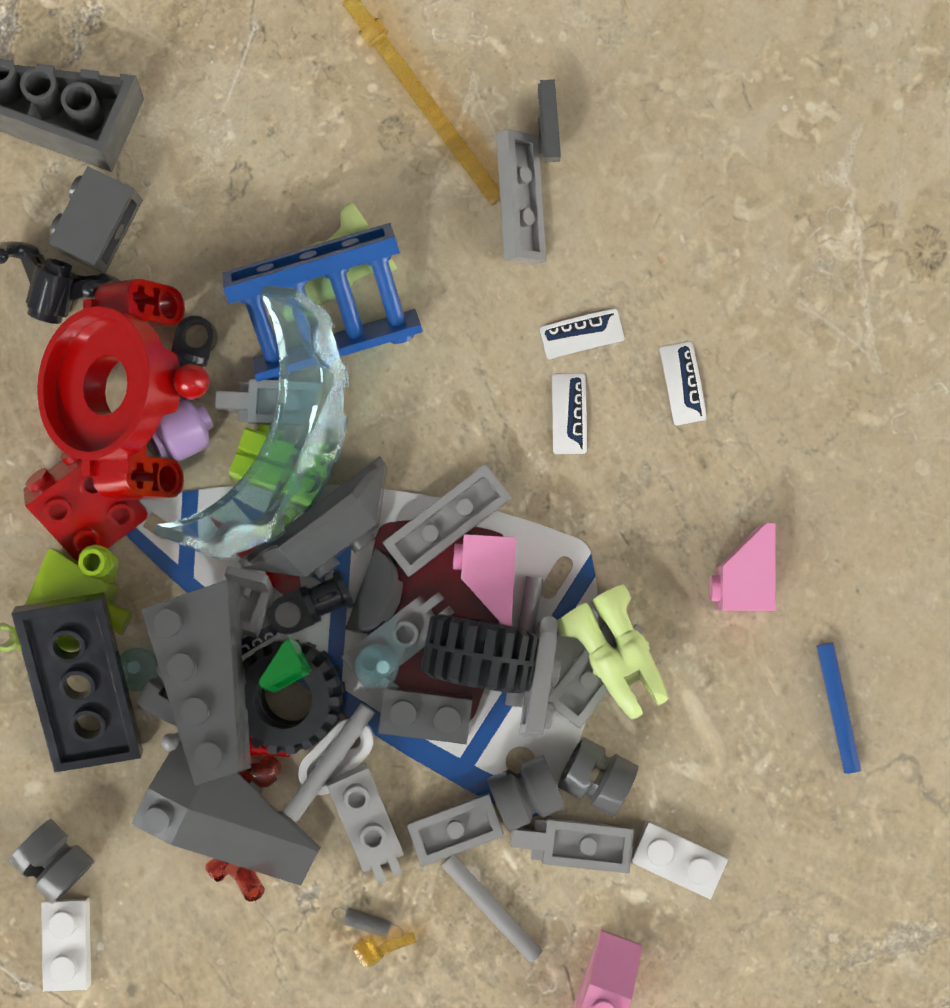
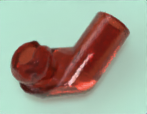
M264 756L260 763H252L251 768L238 773L248 783L253 781L259 788L270 787L277 781L276 776L281 773L282 767L275 757Z
M214 858L206 863L205 869L215 882H222L227 875L231 876L246 901L253 902L263 896L265 888L255 871Z

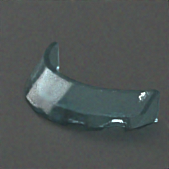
M264 285L260 293L270 314L277 338L280 382L274 418L258 456L241 480L221 499L187 518L156 524L153 531L154 534L216 559L234 557L233 554L248 550L263 542L269 544L285 534L284 528L300 512L307 513L327 485L331 477V468L340 456L347 429L348 416L343 414L344 387H349L347 365L340 360L337 344L331 327H335L329 313L322 306L294 288Z

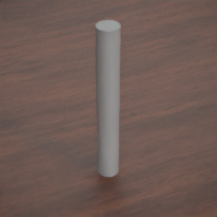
M526 576L518 628L530 630L535 633L543 579ZM525 692L507 693L505 705L522 707Z
M360 703L287 805L284 813L288 817L298 822L371 720L375 712L367 705Z
M455 855L449 856L441 864V867L530 963L536 960L543 950Z

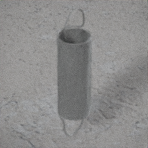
M352 908L345 910V917L343 920H340L344 921V924L385 938H387L391 925H395L391 921Z

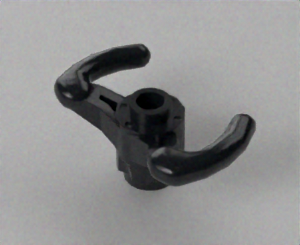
M15 241L0 242V264L7 262L9 257L21 259L29 279L30 287L26 299L27 314L46 323L60 324L63 317L68 316L72 300L81 297L95 299V292L99 286L105 283L120 281L118 278L106 273L90 276L76 275L71 272L72 265L52 258L45 260L43 255L40 254L39 249L29 243Z

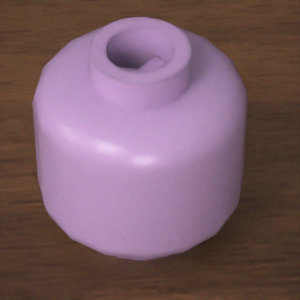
M180 399L177 411L163 415L157 430L149 442L159 458L167 457L168 459L180 462L209 446L208 431L214 428L209 414L202 405L195 408L188 400Z

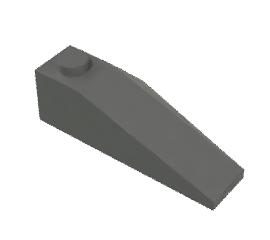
M179 741L178 747L175 750L169 752L148 787L132 822V825L170 845L300 886L321 848L284 811H277L260 795L262 790L252 780L248 783L238 772L195 786L181 741Z

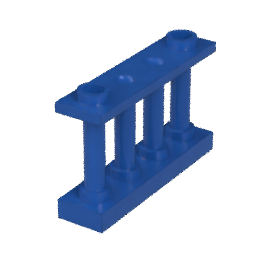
M391 223L222 272L223 290L228 304L240 301V303L246 305L263 353L253 357L254 376L257 382L265 379L281 380L289 376L292 371L385 343H404L411 340L415 334L423 332L416 309L403 312L388 261L391 259V256L400 253ZM366 263L372 266L387 317L362 324L346 273L349 271V268ZM324 276L330 279L345 330L321 337L304 285H306L308 280ZM282 288L283 291L288 292L304 342L279 349L262 298L265 296V293Z

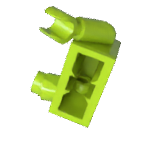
M100 545L87 546L82 550L77 561L66 551L48 549L25 605L104 592L114 633L123 635L132 617V611L112 603L118 590V585L113 581L119 568L118 559L112 552H109ZM4 622L0 623V630L9 631V639L5 643L0 644V651L9 652L15 647L21 651L16 629ZM61 635L57 638L59 647L64 651H74L81 647L79 641L71 635Z

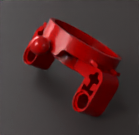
M145 279L124 280L105 283L99 286L95 292V299H84L83 310L71 315L55 331L44 351L39 368L37 383L38 407L43 425L49 437L64 453L82 460L81 476L93 477L96 490L107 498L164 499L177 497L181 493L184 486V473L181 466L173 459L147 456V442L157 430L163 415L177 411L180 396L191 400L197 399L206 393L210 384L207 371L200 365L189 363L180 367L176 353L163 347L159 336L153 329L154 327L177 325L182 321L185 313V303L181 293L172 286ZM120 361L126 371V395L121 405L111 413L105 394L107 378L112 368Z

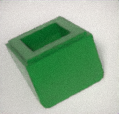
M290 637L285 639L259 680L261 688L275 693L310 674L312 670L297 641Z

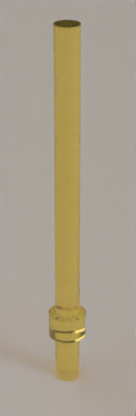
M343 0V6L360 27L358 33L368 47H374L490 205L497 204L500 201V188L387 37L389 31L379 17L373 18L361 0Z

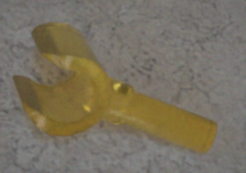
M412 932L378 946L372 935H368L354 944L352 949L362 965L371 967L378 963L384 955L416 943V939Z

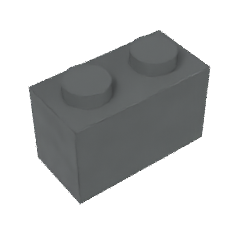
M87 166L83 175L77 176L73 181L69 191L70 201L63 214L59 213L54 218L49 231L51 238L48 243L60 253L101 273H106L143 199L134 188Z
M386 686L383 693L378 733L467 745L472 696Z

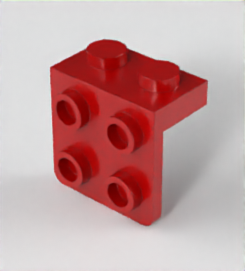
M64 452L60 457L61 461L49 470L41 468L31 475L25 483L26 487L23 489L25 507L72 558L77 561L79 560L80 553L87 546L100 545L108 549L144 522L148 516L146 507L140 500L102 496L94 486L93 477L81 476L82 460L71 457Z

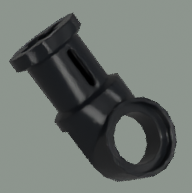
M201 316L186 317L178 324L171 351L178 356L180 367L189 363L198 364L201 367L208 365L210 352L215 348L218 341L216 328L210 321ZM195 324L204 325L208 331L206 343L198 348L190 347L186 341L187 330ZM200 397L197 399H192L191 401L199 402Z
M338 570L333 572V578L311 588L303 586L273 601L269 607L268 620L275 631L280 634L289 635L320 622L321 617L345 605L351 608L355 604ZM334 591L337 592L335 596L328 598L322 602H318L319 598L328 595ZM285 602L293 603L300 609V620L294 627H283L276 620V610Z

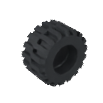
M438 614L430 617L420 670L429 677L455 684L507 693L526 692L530 690L539 636L526 629Z
M295 640L298 642L312 670L309 675L303 677L311 692V708L305 717L297 721L285 720L274 714L267 704L265 689L261 688L259 680L283 642L278 641L262 647L243 661L246 684H244L245 708L248 709L249 735L253 738L250 744L258 749L262 745L268 747L267 753L277 755L280 751H286V755L296 754L302 749L308 750L335 727L340 719V712L344 709L345 700H343V693L346 691L345 681H340L339 674L341 670L338 664L334 666L329 660L331 656L325 650L322 652L315 649L317 645L310 642L300 643L299 640Z

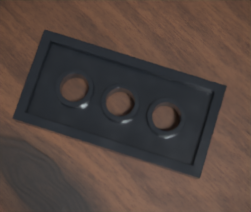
M101 592L15 606L11 614L54 773L140 759L143 747L105 593ZM61 635H71L79 641L81 648L75 652L64 651L59 647L57 638ZM74 675L83 676L89 681L91 688L84 692L75 691L69 686L67 678ZM83 715L94 716L99 720L101 727L93 731L85 730L79 725L77 718Z

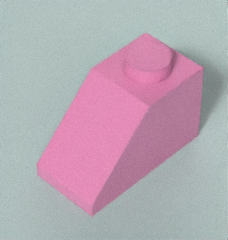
M775 523L758 525L716 566V575H710L708 586L709 600L716 602V610L776 611Z
M464 534L463 544L455 543L453 569L462 570L461 579L502 625L511 626L516 537Z
M600 929L572 1008H629L633 997L642 945Z

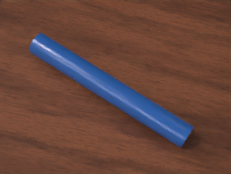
M834 642L816 645L844 774L860 772L861 766Z

